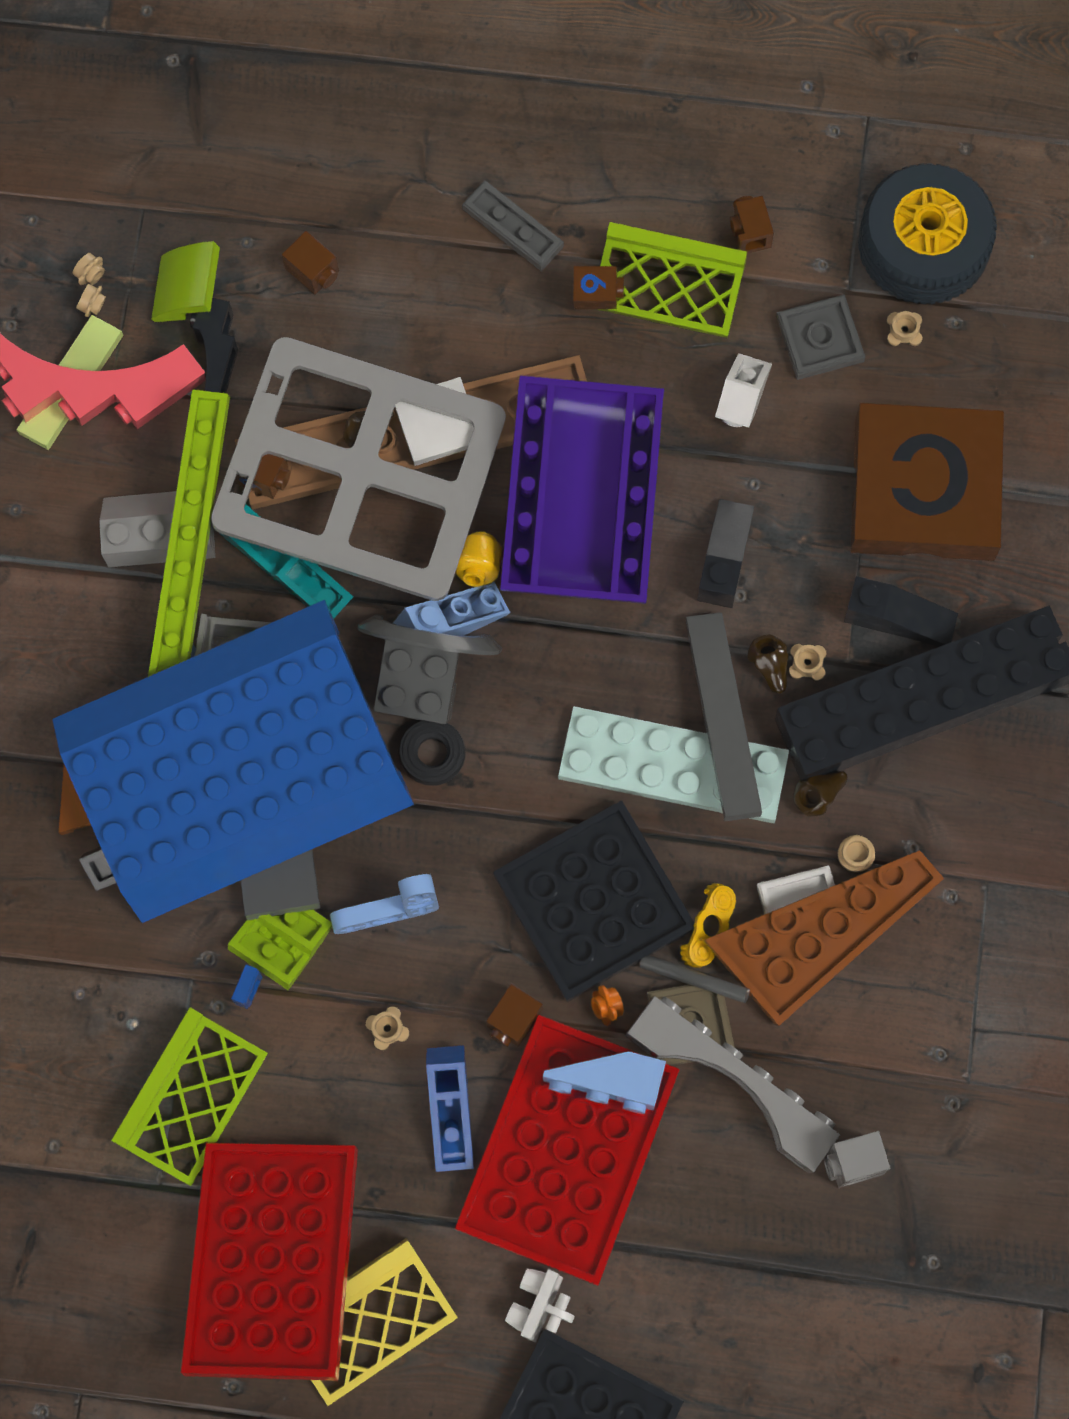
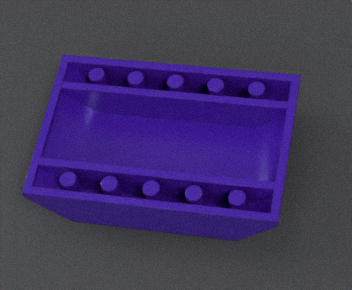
M519 376L500 591L646 604L664 389Z

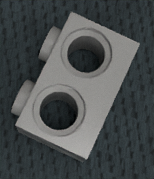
M879 1131L834 1143L828 1151L827 1158L824 1159L828 1178L830 1181L836 1180L838 1188L882 1176L891 1169Z

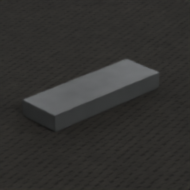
M485 180L462 204V210L540 271L564 247V241Z

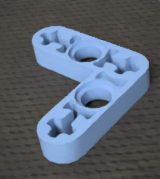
M421 874L399 881L400 895L332 912L330 919L333 932L335 934L350 933L425 915L438 910L439 905L432 876L430 874Z

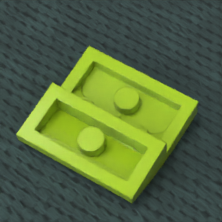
M214 241L182 246L161 256L151 318L154 322L186 320L187 313L211 311L220 247Z
M314 910L291 912L277 916L261 915L258 919L247 920L228 943V950L289 990L332 928V923Z

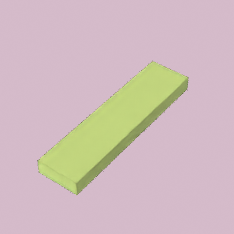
M91 315L59 366L78 370L101 371L124 336L122 331ZM61 398L25 423L22 420L17 428V432L49 450L69 420L58 406V403L62 401Z

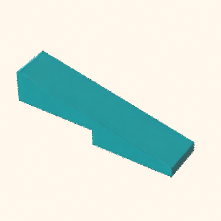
M245 505L244 510L246 513L260 517L248 505ZM219 533L307 607L325 600L334 619L353 598L348 591L315 563Z

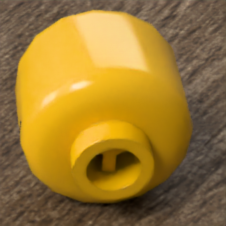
M475 532L468 535L455 574L472 587L493 583L498 578L504 554L501 544L494 536L486 532Z

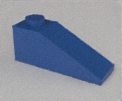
M462 1045L427 1048L426 1069L436 1172L474 1169L465 1047Z

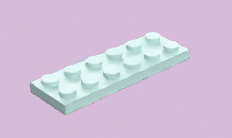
M573 706L558 775L559 780L723 813L707 733ZM748 742L762 808L761 817L749 819L775 823L789 750Z

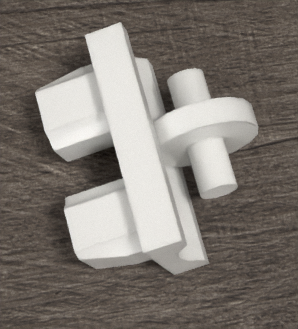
M527 1268L520 1288L537 1295L531 1310L513 1302L505 1321L518 1331H521V1336L537 1343L548 1314L551 1316L545 1329L553 1333L557 1332L561 1320L572 1323L575 1316L565 1311L571 1297L560 1293L555 1307L552 1306L563 1277L549 1269L547 1273Z

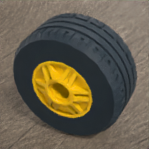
M921 163L918 166L910 165V167L906 166L902 170L894 171V173L889 174L887 178L881 180L880 184L875 187V190L871 192L862 215L858 249L867 274H870V278L875 280V283L881 286L882 290L888 291V294L896 296L897 299L901 300L902 298L906 302L911 301L915 304L921 302V304L926 305V303H943L944 301L952 300V297H959L960 294H964L967 289L973 287V284L978 281L992 253L996 239L997 220L996 216H994L993 205L988 200V195L984 193L982 187H978L979 184L973 181V178L966 176L962 171L959 172L958 169H951L946 165Z

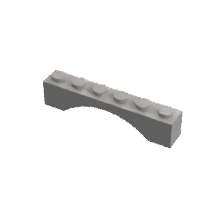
M654 996L628 1030L625 1037L653 1058H675L695 1061L714 1068L733 1079L752 1097L763 1112L772 1131L777 1151L805 1172H814L840 1136L839 1133L833 1130L836 1124L819 1111H816L813 1115L802 1106L805 1101L792 1090L786 1088L784 1091H781L771 1083L774 1078L761 1067L755 1065L752 1069L740 1059L743 1057V1054L732 1045L724 1042L721 1046L710 1038L712 1031L696 1019L690 1023L679 1015L682 1009L676 1003L665 996L661 1000Z

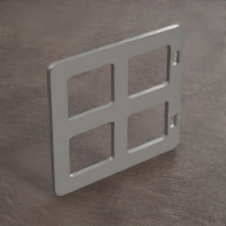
M289 337L280 338L272 345L211 516L212 525L217 532L432 601L442 600L449 593L505 423V411L500 405ZM301 369L370 392L371 397L353 447L343 448L278 427L275 424L293 371ZM272 375L283 379L278 395L266 393ZM398 402H405L473 425L474 430L458 478L455 481H447L379 458L378 454L394 407ZM264 455L278 456L337 475L341 478V484L328 522L321 535H314L245 512L244 507ZM236 474L248 478L242 495L230 493ZM375 487L440 508L445 512L429 565L426 568L408 565L352 547L349 544V538L368 488Z

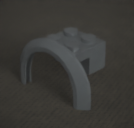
M378 614L357 624L356 629L358 631L386 639L374 711L447 724L451 720L457 683L454 682L459 653L497 655L502 652V647L488 634L459 636L429 632L384 621V616Z

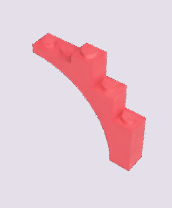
M0 333V377L3 381L11 379L2 386L6 397L1 401L14 418L20 415L25 423L61 398L62 401L58 403V406L70 421L76 418L81 426L117 402L118 405L114 409L126 425L132 422L138 430L206 381L205 371L184 344L169 354L142 365L119 370L90 371L63 367L39 359L23 351Z

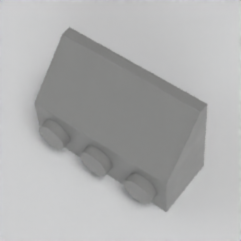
M177 491L107 497L103 499L100 515L101 555L108 568L166 562ZM212 521L206 559L216 558Z

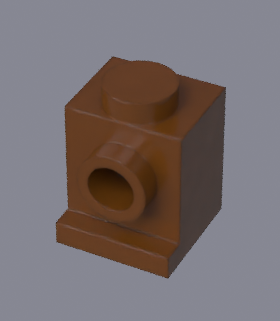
M743 196L733 202L734 216H730L733 236H738L736 249L746 251L748 254L772 248L774 232L763 196L754 198L752 196Z

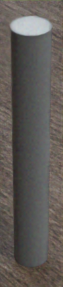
M650 955L641 959L640 968L743 1003H746L749 997V988Z

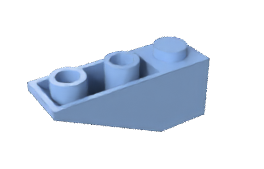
M495 582L488 585L447 595L439 601L430 600L406 607L393 624L429 632L465 636L507 616L510 611Z
M624 1052L545 1070L543 1081L550 1083L549 1089L556 1092L571 1094L572 1089L586 1092V1099L608 1104L609 1099L624 1102L623 1109L645 1114L646 1109L654 1110L666 1061L633 1052Z

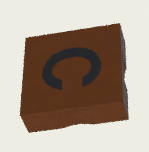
M860 403L855 419L854 468L856 472V494L852 504L851 553L898 556L923 553L942 558L995 561L1001 548L1004 411Z

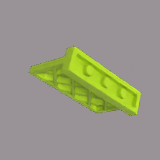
M609 222L600 266H611L609 261L612 249L626 252L633 263L619 271L617 277H623L637 268L646 284L630 294L624 286L625 297L617 301V309L597 310L728 338L746 264V251ZM634 254L640 255V256H643V257L640 258L639 260H637ZM652 258L659 259L667 271L650 281L641 265ZM668 262L677 263V265L671 267ZM685 266L695 267L701 279L684 288L675 272ZM702 269L712 272L706 275ZM720 273L735 276L732 288L720 296L709 281ZM671 275L680 292L663 301L654 285ZM705 283L715 299L698 309L688 293ZM650 288L659 305L649 311L640 310L633 298ZM684 296L694 312L683 319L673 317L667 306ZM730 296L728 307H726L722 300ZM629 301V303H630V305L632 306V308H631V307H627V306H622V305H624L625 303H627V302ZM719 304L725 314L723 328L707 324L701 313ZM663 309L666 315L658 314L657 312ZM697 317L701 323L690 320Z
M190 1007L111 1141L191 1186L204 1165L205 1148L199 1156L197 1145L205 1142L216 1143L268 1053L204 1017L203 1014ZM205 1027L219 1034L223 1050L201 1055L197 1040ZM225 1038L238 1046L227 1048ZM195 1047L197 1057L187 1059L192 1048ZM245 1049L257 1056L250 1070L234 1074L229 1052ZM224 1054L230 1076L208 1081L203 1060ZM198 1061L204 1083L182 1088L178 1075L182 1065ZM246 1076L238 1089L235 1078ZM175 1079L178 1090L167 1093ZM231 1080L235 1094L234 1098L229 1104L215 1107L209 1086ZM205 1087L210 1109L188 1114L183 1093ZM179 1094L184 1116L162 1122L158 1107L162 1099ZM227 1109L220 1122H218L216 1112ZM156 1112L158 1123L147 1126ZM212 1113L216 1128L212 1136L195 1141L190 1119ZM186 1120L191 1142L169 1148L164 1126ZM160 1128L165 1147L164 1150L149 1154L136 1146L144 1131ZM192 1146L196 1163L187 1176L174 1168L170 1152ZM166 1154L169 1165L155 1156Z

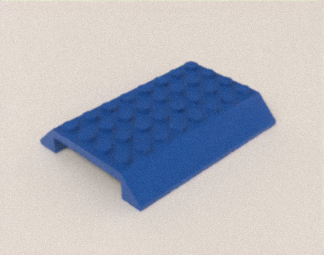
M325 600L52 719L60 756L121 894L142 923L414 805L400 770H396L338 637L340 633Z

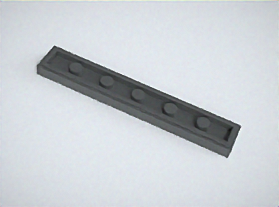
M722 612L686 617L685 623L724 822L761 817L762 808Z

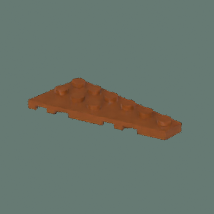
M919 850L703 941L741 986L750 989L749 995L776 1026H780L944 878Z

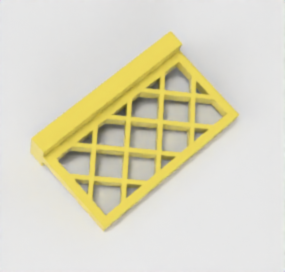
M407 1238L347 1277L344 1311L358 1314L354 1336L342 1334V1340L353 1342L349 1362H340V1368L347 1369L344 1384L332 1393H329L322 1380L311 1381L327 1406H329L458 1318ZM414 1263L422 1276L419 1292L397 1288L400 1272ZM394 1277L392 1287L382 1285ZM425 1283H427L434 1295L424 1294ZM375 1289L391 1292L387 1314L364 1310L367 1294ZM395 1293L417 1297L413 1320L391 1315ZM362 1299L360 1309L350 1307ZM422 1299L439 1302L447 1315L433 1324L418 1321ZM363 1315L385 1319L381 1342L359 1337ZM390 1321L412 1325L409 1340L401 1346L385 1343ZM417 1326L426 1328L415 1336ZM357 1343L379 1347L377 1362L369 1368L353 1365ZM384 1348L394 1350L382 1358ZM352 1370L361 1372L350 1380Z

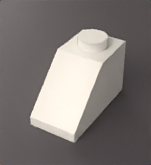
M738 353L725 380L715 417L723 419L726 424L733 427L745 426L749 428L755 416L772 364Z

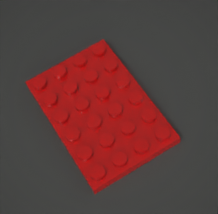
M538 1015L455 1230L599 1286L680 1069L665 1064L654 1110L646 1109L645 1114L623 1109L624 1102L609 1099L608 1104L586 1099V1092L572 1089L571 1094L550 1090V1083L543 1081L545 1070L624 1052H637Z
M206 1143L181 1374L192 1377L339 1380L358 1149L355 1145Z

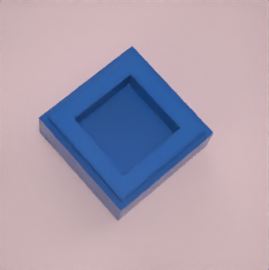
M245 965L231 998L235 1005L245 1009L250 1008L263 978L257 968Z

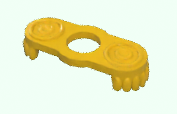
M712 883L707 886V889H704V893L708 897L703 909L695 917L694 931L688 944L681 945L680 947L682 950L680 952L681 960L685 961L684 964L689 965L691 968L707 966L715 957V954L703 941L710 937L703 929L706 917L709 915L717 917L720 925L717 934L729 929L728 922L735 908L736 896L728 886Z

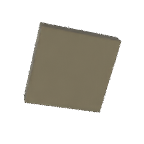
M692 985L647 992L648 1003L654 996L659 1000L663 996L667 997L682 1009L679 1015L692 1023L694 1019L698 1020L712 1031L710 1038L721 1046L726 1042L734 1047L725 996ZM675 1058L659 1059L666 1061V1064L671 1066L695 1062Z

